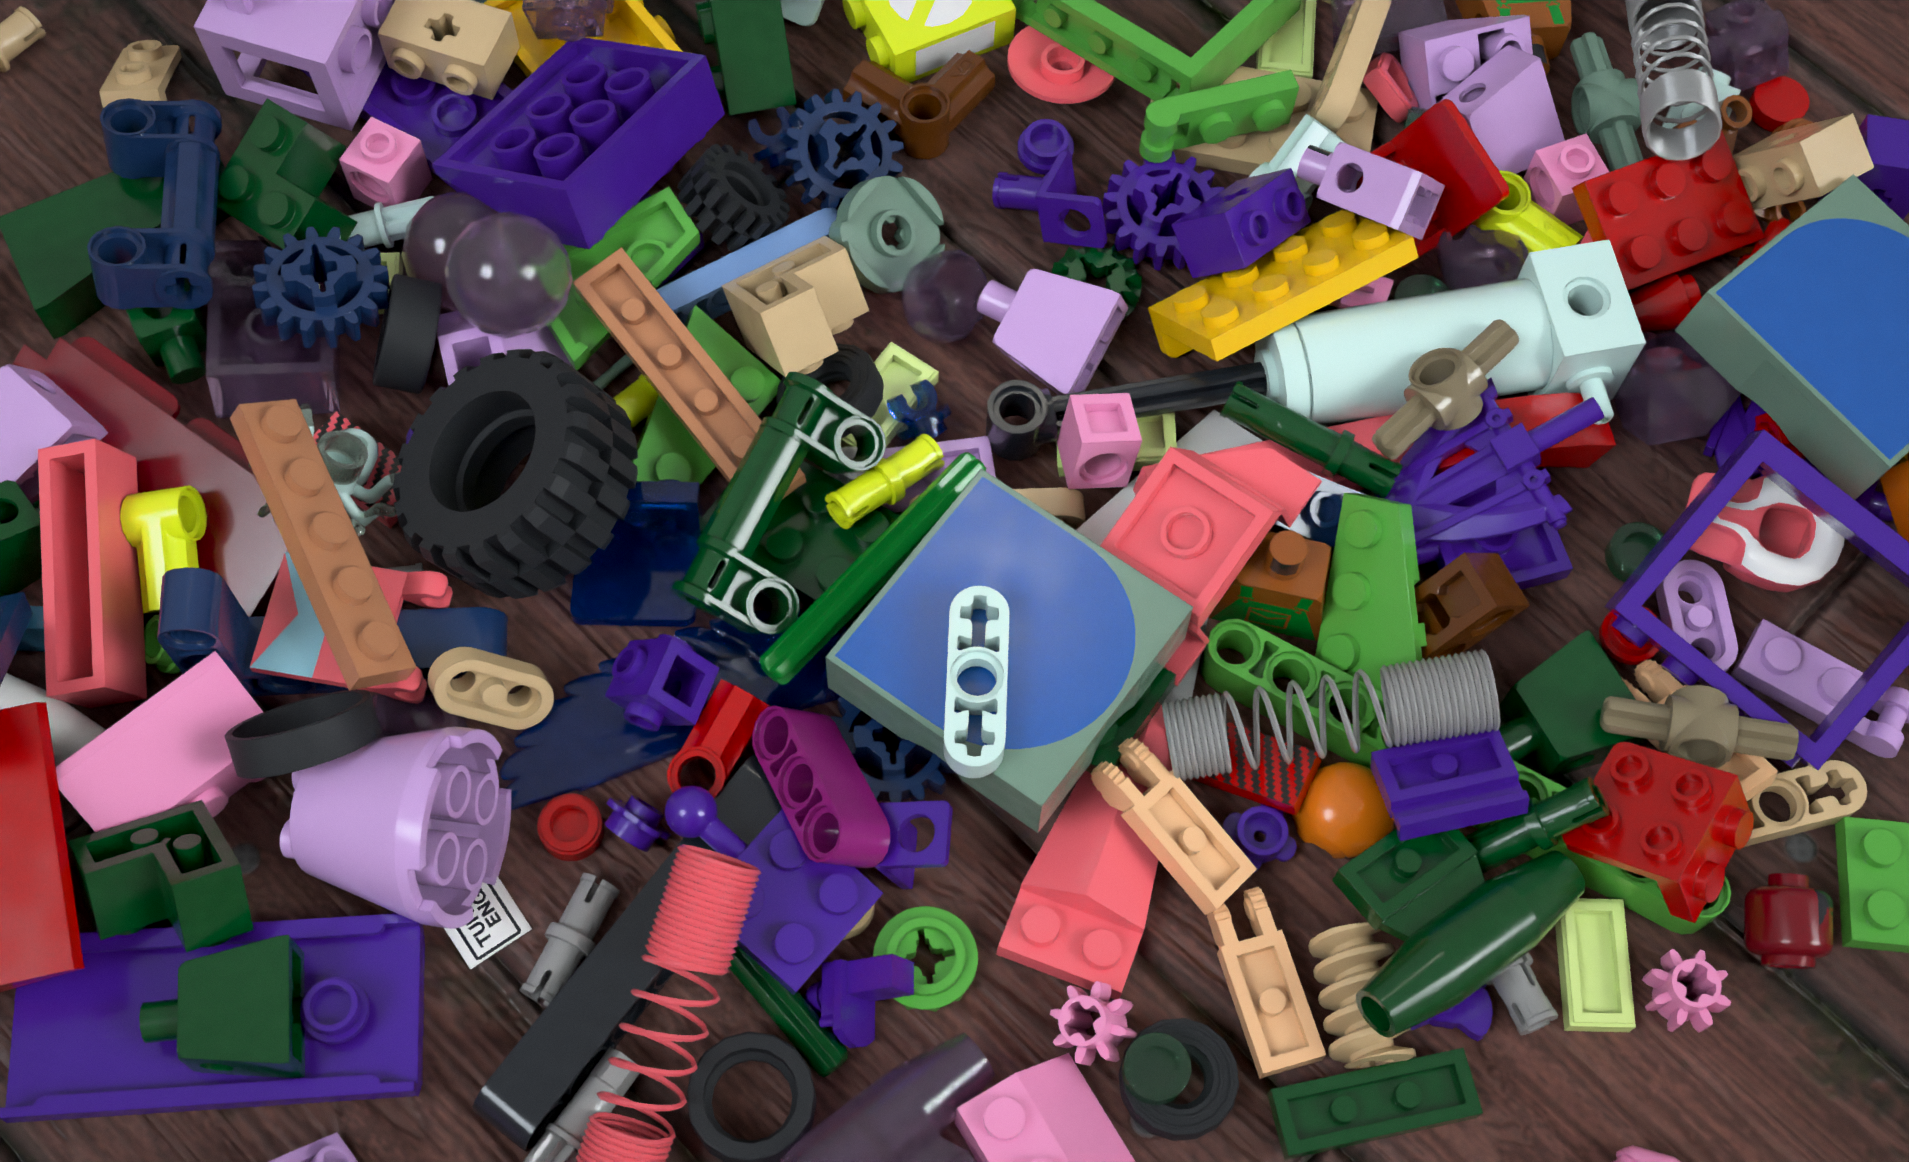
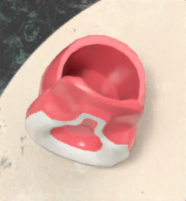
M1704 472L1694 479L1686 508L1715 473ZM1761 476L1756 479H1748L1691 546L1690 550L1723 562V568L1742 582L1764 590L1790 592L1820 582L1835 567L1844 546L1845 538L1766 476Z

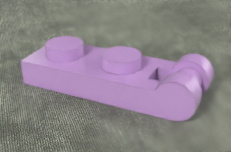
M1763 619L1755 627L1730 676L1820 725L1861 677L1863 672ZM1890 686L1871 708V710L1880 714L1877 721H1871L1863 717L1845 738L1866 751L1883 758L1896 757L1905 739L1901 730L1905 723H1909V690Z

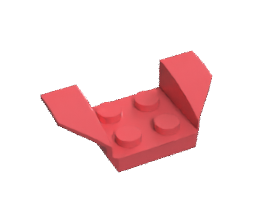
M1170 447L1100 545L1193 607L1186 637L1164 666V668L1176 674V686L1180 684L1210 641L1200 628L1274 523L1278 520L1290 528L1322 483L1319 478L1272 448L1244 449L1199 455L1192 450Z

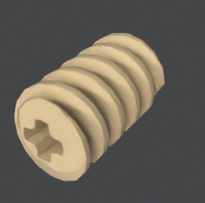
M1368 922L1330 928L1312 938L1308 945L1311 955L1323 960L1315 966L1313 970L1314 978L1319 983L1329 985L1320 991L1318 996L1319 1004L1325 1009L1335 1011L1325 1018L1323 1022L1324 1030L1330 1035L1341 1037L1330 1044L1328 1053L1332 1060L1347 1063L1344 1066L1346 1069L1361 1070L1398 1061H1406L1416 1056L1415 1049L1395 1046L1393 1040L1411 1028L1393 1037H1384L1370 1027L1357 1006V992L1381 968L1378 965V960L1395 951L1394 945L1391 943L1374 942L1372 935L1381 930L1375 931Z

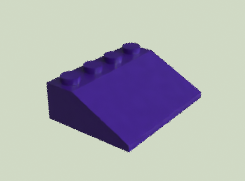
M573 36L440 156L432 166L436 175L545 241L590 249L594 244L603 239L605 233L628 210L638 204L640 198L662 176L672 170L676 162L705 137L706 133L725 113L706 55Z

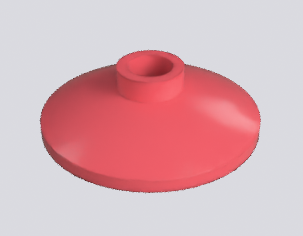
M1030 26L1022 29L1013 38L1008 49L1007 66L1013 80L1028 94L1047 102L1059 104L1085 102L1103 94L1115 81L1114 76Z

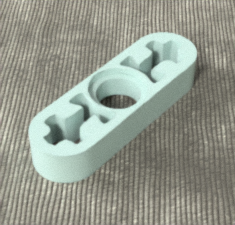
M972 586L959 592L953 599L949 612L944 757L954 772L967 778H981L994 772L1003 760L1005 749L1010 614L1005 598L998 591L986 586ZM973 609H984L989 620L986 623L985 647H971L972 622L969 619L972 617ZM974 666L986 668L994 675L996 685L987 694L980 696L970 695L964 692L957 682L961 672ZM969 714L982 715L981 739L983 743L988 745L982 747L981 756L973 757L967 755L966 745L961 744L966 742L968 737Z

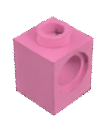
M370 117L339 159L353 198L372 207L377 202H381L384 207L416 200L433 179L421 140L373 117Z
M1583 134L1536 150L1523 180L1529 186L1532 201L1565 224L1570 225L1584 220L1572 187L1586 180L1606 174L1609 170L1588 135Z
M1129 393L1070 395L1057 439L1068 489L1127 487L1142 443Z

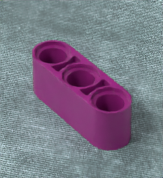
M775 705L767 707L760 713L755 722L752 733V745L755 755L805 854L810 860L817 863L859 868H872L878 865L888 852L890 827L836 723L830 716Z

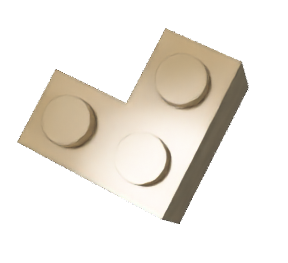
M827 236L812 241L722 285L747 348L784 377L789 372H798L806 375L818 369L823 364L824 358L839 351L833 335L847 330L853 325L854 318L869 311L846 248Z

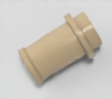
M18 7L13 14L0 23V72L2 73L10 70L9 62L38 39L40 40L46 36L45 30L40 28L42 27L40 21L25 7Z

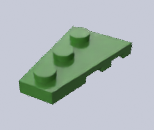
M667 187L628 210L605 233L603 239L594 244L590 249L560 244L514 268L518 282L573 368L578 370L611 334L576 292L573 281L622 247L656 289L700 243V234L670 187Z

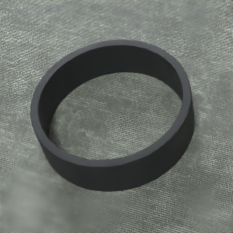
M344 690L302 699L253 716L231 728L225 734V739L237 776L255 779L296 772L337 759L371 743L379 737L382 730L370 692L367 690Z

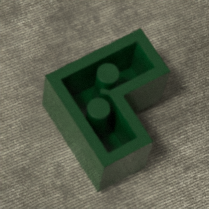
M705 0L696 2L695 8L701 37L703 36L705 45L713 44L716 49L718 66H712L710 70L720 100L725 101L729 115L796 105L781 1Z
M267 98L218 179L217 207L282 249L285 248L283 235L289 233L300 241L306 239L307 227L312 226L317 231L318 237H327L333 227H339L341 240L347 241L358 222L323 201L319 196L340 163V157L348 147Z
M202 800L68 841L83 904L100 940L115 935L132 934L140 931L146 925L168 918L185 951L189 952L201 947L220 945L231 937L254 930L240 863Z

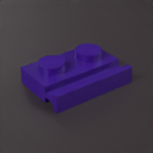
M1499 729L1497 731L1492 730L1491 732H1478L1476 735L1472 733L1470 736L1467 734L1463 737L1459 735L1457 738L1452 736L1451 739L1446 737L1442 740L1439 738L1438 741L1433 739L1429 742L1426 740L1425 743L1420 741L1418 744H1406L1405 746L1401 745L1371 752V770L1389 816L1394 819L1399 841L1528 813L1529 795L1526 790H1522L1518 781L1519 773Z

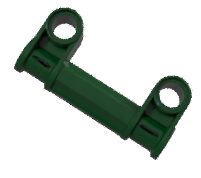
M789 372L784 380V384L787 387L773 415L771 417H764L759 425L755 437L707 525L696 541L699 550L683 580H675L670 589L673 594L686 603L714 615L739 631L748 634L782 633L798 617L800 605L795 589L787 581L754 563L750 558L804 458L806 457L827 472L846 474L868 470L876 466L883 458L886 449L885 434L881 426L874 419L838 398L824 384L798 372ZM845 430L849 431L857 442L856 455L852 460L846 457L841 449V437ZM760 590H764L772 601L771 614L763 623L756 617L753 611V602Z

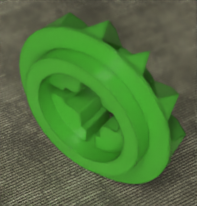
M914 907L897 914L886 923L877 937L873 957L894 954L907 960L916 957L917 946L919 945L918 935L924 936L925 944L929 945V950L932 954H942L943 957L949 956L945 957V961L935 964L932 984H927L926 976H922L921 969L914 966V995L893 998L907 1010L921 1009L936 1012L954 1001H960L975 979L978 965L977 946L969 928L956 915L937 907Z

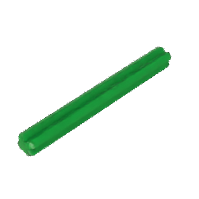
M969 452L960 454L760 657L759 662L766 675L780 685L789 683L893 576L979 470L983 469L986 471L985 465Z

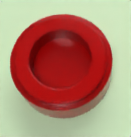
M1780 75L1769 76L1761 80L1748 101L1752 108V120L1758 126L1770 132H1773L1777 127L1792 119H1803L1810 104L1808 93L1799 82Z
M568 793L553 798L543 807L538 817L537 830L544 848L553 857L569 862L579 861L593 854L600 846L604 836V822L598 807L592 800L580 794Z

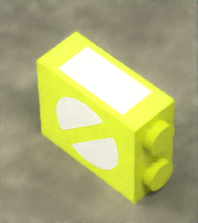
M842 0L844 12L853 29L861 28L866 37V47L870 60L877 62L908 82H913L938 72L956 53L964 54L970 50L977 55H982L1010 44L1014 38L1016 7L1011 0Z

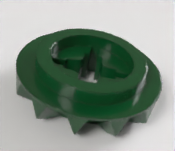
M1115 244L1110 248L1084 247L1075 250L1069 247L1064 257L1058 262H1054L1051 273L1086 283V272L1091 273L1095 278H1100L1104 275L1108 276L1105 288L1121 294L1128 306L1123 320L1136 308L1141 295L1142 277L1138 275L1135 269L1133 257L1125 258L1117 251Z

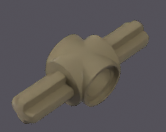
M1501 319L1494 320L1462 351L1454 348H1438L1419 357L1409 370L1408 377L1411 384L1404 390V397L1407 403L1373 435L1372 442L1385 457L1391 460L1397 459L1430 427L1436 430L1449 431L1459 429L1472 422L1479 415L1483 407L1480 395L1488 388L1485 375L1518 344L1519 336L1516 331Z
M1704 685L1680 688L1671 695H1668L1665 704L1610 696L1605 698L1600 714V726L1607 733L1658 740L1661 752L1713 768H1719L1726 762H1729L1733 752L1788 761L1794 758L1799 740L1798 729L1793 725L1739 716L1737 705L1729 704L1727 696L1722 691Z

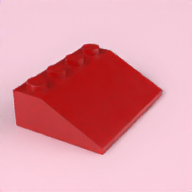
M33 702L0 710V992L84 969L46 702Z

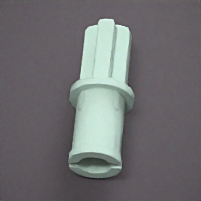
M434 196L384 207L381 202H377L374 204V210L348 215L358 222L348 240L354 235L359 234L363 236L364 248L384 244L388 249L394 247L395 240L441 230L445 227V217L441 203Z

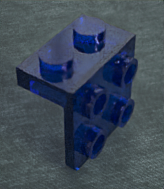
M673 479L636 481L635 489H629L627 499L631 505L625 519H618L611 530V533L615 535L605 550L598 548L590 557L592 564L583 572L573 577L570 612L572 620L579 625L687 627L696 620L697 608L677 597L670 589L675 580H683L699 550L696 544L701 534L702 524L699 482H680Z

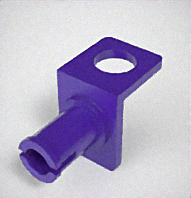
M1060 151L1051 169L1044 177L1015 175L1008 172L998 173V178L994 180L992 192L994 206L997 209L1009 208L1038 212L1043 242L1103 248L1105 246L1107 233L1102 202L1098 197L1077 195L1070 151ZM1070 209L1081 212L1089 219L1091 225L1089 230H1073L1064 223V219Z
M947 801L879 803L890 827V844L882 862L876 865L875 868L901 889H912L915 868L945 867L948 864L953 808ZM919 817L928 818L933 822L935 828L933 841L924 850L916 852L917 828L910 821Z

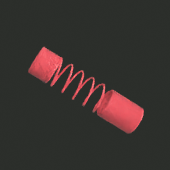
M685 844L677 847L679 852L675 853L677 857L673 860L675 865L671 866L672 872L668 873L670 878L666 880L668 885L664 886L666 891L662 893L664 897L660 899L662 904L658 906L657 917L653 919L655 924L651 926L653 930L649 932L651 937L647 938L648 944L644 945L647 951L654 956L644 954L641 957L643 961L668 969L697 983L709 991L714 998L706 1001L685 1000L633 988L630 990L632 995L653 1001L685 1016L696 1023L703 1032L698 1035L668 1034L646 1030L624 1022L619 1024L620 1029L645 1036L669 1047L685 1057L692 1066L690 1069L666 1070L640 1066L617 1057H610L608 1061L611 1065L639 1072L673 1090L680 1097L681 1101L672 1105H655L634 1102L605 1091L596 1093L598 1098L603 1101L633 1108L662 1124L669 1131V1134L658 1127L635 1118L614 1113L596 1112L588 1117L590 1122L586 1123L588 1128L584 1130L586 1135L582 1136L583 1142L580 1143L581 1148L578 1149L579 1155L576 1156V1162H667L668 1152L672 1150L670 1146L674 1143L673 1139L676 1135L669 1122L654 1111L677 1110L682 1108L687 1103L683 1091L663 1076L681 1077L690 1075L698 1069L694 1057L672 1041L694 1042L702 1040L709 1035L706 1024L680 1006L708 1007L717 1004L721 1000L714 987L688 971L720 976L729 973L728 967L732 966L730 961L734 959L732 954L736 953L734 948L738 946L736 941L740 940L738 935L742 933L740 928L744 927L743 921L747 920L745 917L749 913L747 908L751 907L749 904L753 900L751 895L755 894L753 890L757 887L755 882L759 881L758 875L761 874L757 867L708 849Z

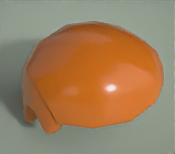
M1337 762L1318 769L1297 816L1292 815L1299 837L1305 843L1315 844L1327 851L1335 859L1357 857L1391 833L1395 824L1394 819L1389 816L1372 770L1366 766L1349 762Z

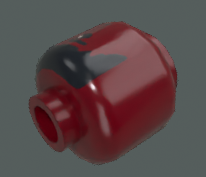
M1792 873L1768 874V886L1752 888L1745 894L1744 945L1746 949L1755 955L1761 956V966L1786 969H1815L1816 959L1827 956L1833 948L1832 898L1828 893L1820 889L1809 888V876Z

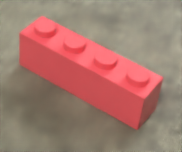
M95 438L38 449L46 697L87 708L147 699L144 617L137 548L132 547L127 541L120 520V509L123 500L127 495L138 493L136 457Z

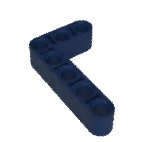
M184 567L167 571L162 576L157 638L160 645L183 674L216 651L251 697L332 693L349 690L345 687L252 672L249 667L265 616L248 617L224 578L213 571ZM487 607L400 611L397 625L415 665L421 669L427 684L431 665L441 654L450 649L472 647L507 657L508 616L504 612ZM467 671L457 674L452 679L464 676Z

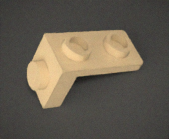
M140 40L129 44L120 53L99 91L103 108L111 102L127 98L142 101H167L165 89L182 58L180 47L178 45L162 46L161 42L157 40Z

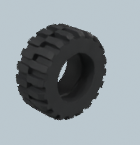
M532 349L507 350L506 355L503 352L493 353L480 358L479 366H465L453 375L455 381L447 388L440 386L429 398L432 404L424 415L418 413L410 427L413 431L408 444H402L398 456L399 464L402 467L400 473L394 474L393 491L395 497L399 499L394 505L405 539L415 551L422 554L423 558L488 596L500 599L510 596L513 599L538 595V589L546 592L565 584V576L570 573L574 575L580 574L592 564L590 557L598 548L606 549L615 536L611 533V530L618 519H625L631 505L627 499L629 489H635L638 470L637 466L632 463V460L638 458L635 434L632 433L631 421L625 410L616 404L615 399L559 357L546 351L535 352ZM531 452L529 460L520 476L501 495L503 487L514 468Z

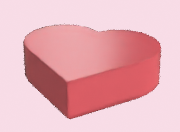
M1383 52L1369 62L1363 82L1386 113L1397 123H1401L1418 111V101L1408 85L1407 75L1400 62L1392 54Z

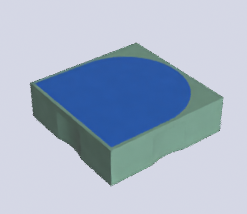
M1853 174L1709 289L1675 331L1737 391L1750 398L1767 412L1783 431L1787 439L1823 475L1856 500L1909 452V225Z
M980 469L827 654L825 659L828 688L900 738L926 748L946 762L944 757V724L950 606L955 596L968 587L986 586L998 591L1007 601L1010 614L1004 756L999 767L985 777L967 778L959 774L958 776L966 784L1038 833L1091 764L1095 751L1108 729L1126 711L1135 706L1184 641L1193 607L994 476ZM980 608L973 609L972 617L969 619L972 622L971 647H985L986 623L989 621L986 617V610ZM979 666L965 669L957 679L960 688L974 696L987 694L996 685L994 675L988 669ZM969 714L968 737L966 742L961 743L966 745L967 755L981 756L982 747L988 745L983 743L981 739L982 715Z

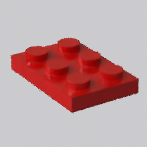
M1723 131L1713 147L1698 157L1682 161L1667 160L1655 155L1572 187L1592 241L1610 240L1628 291L1765 238Z

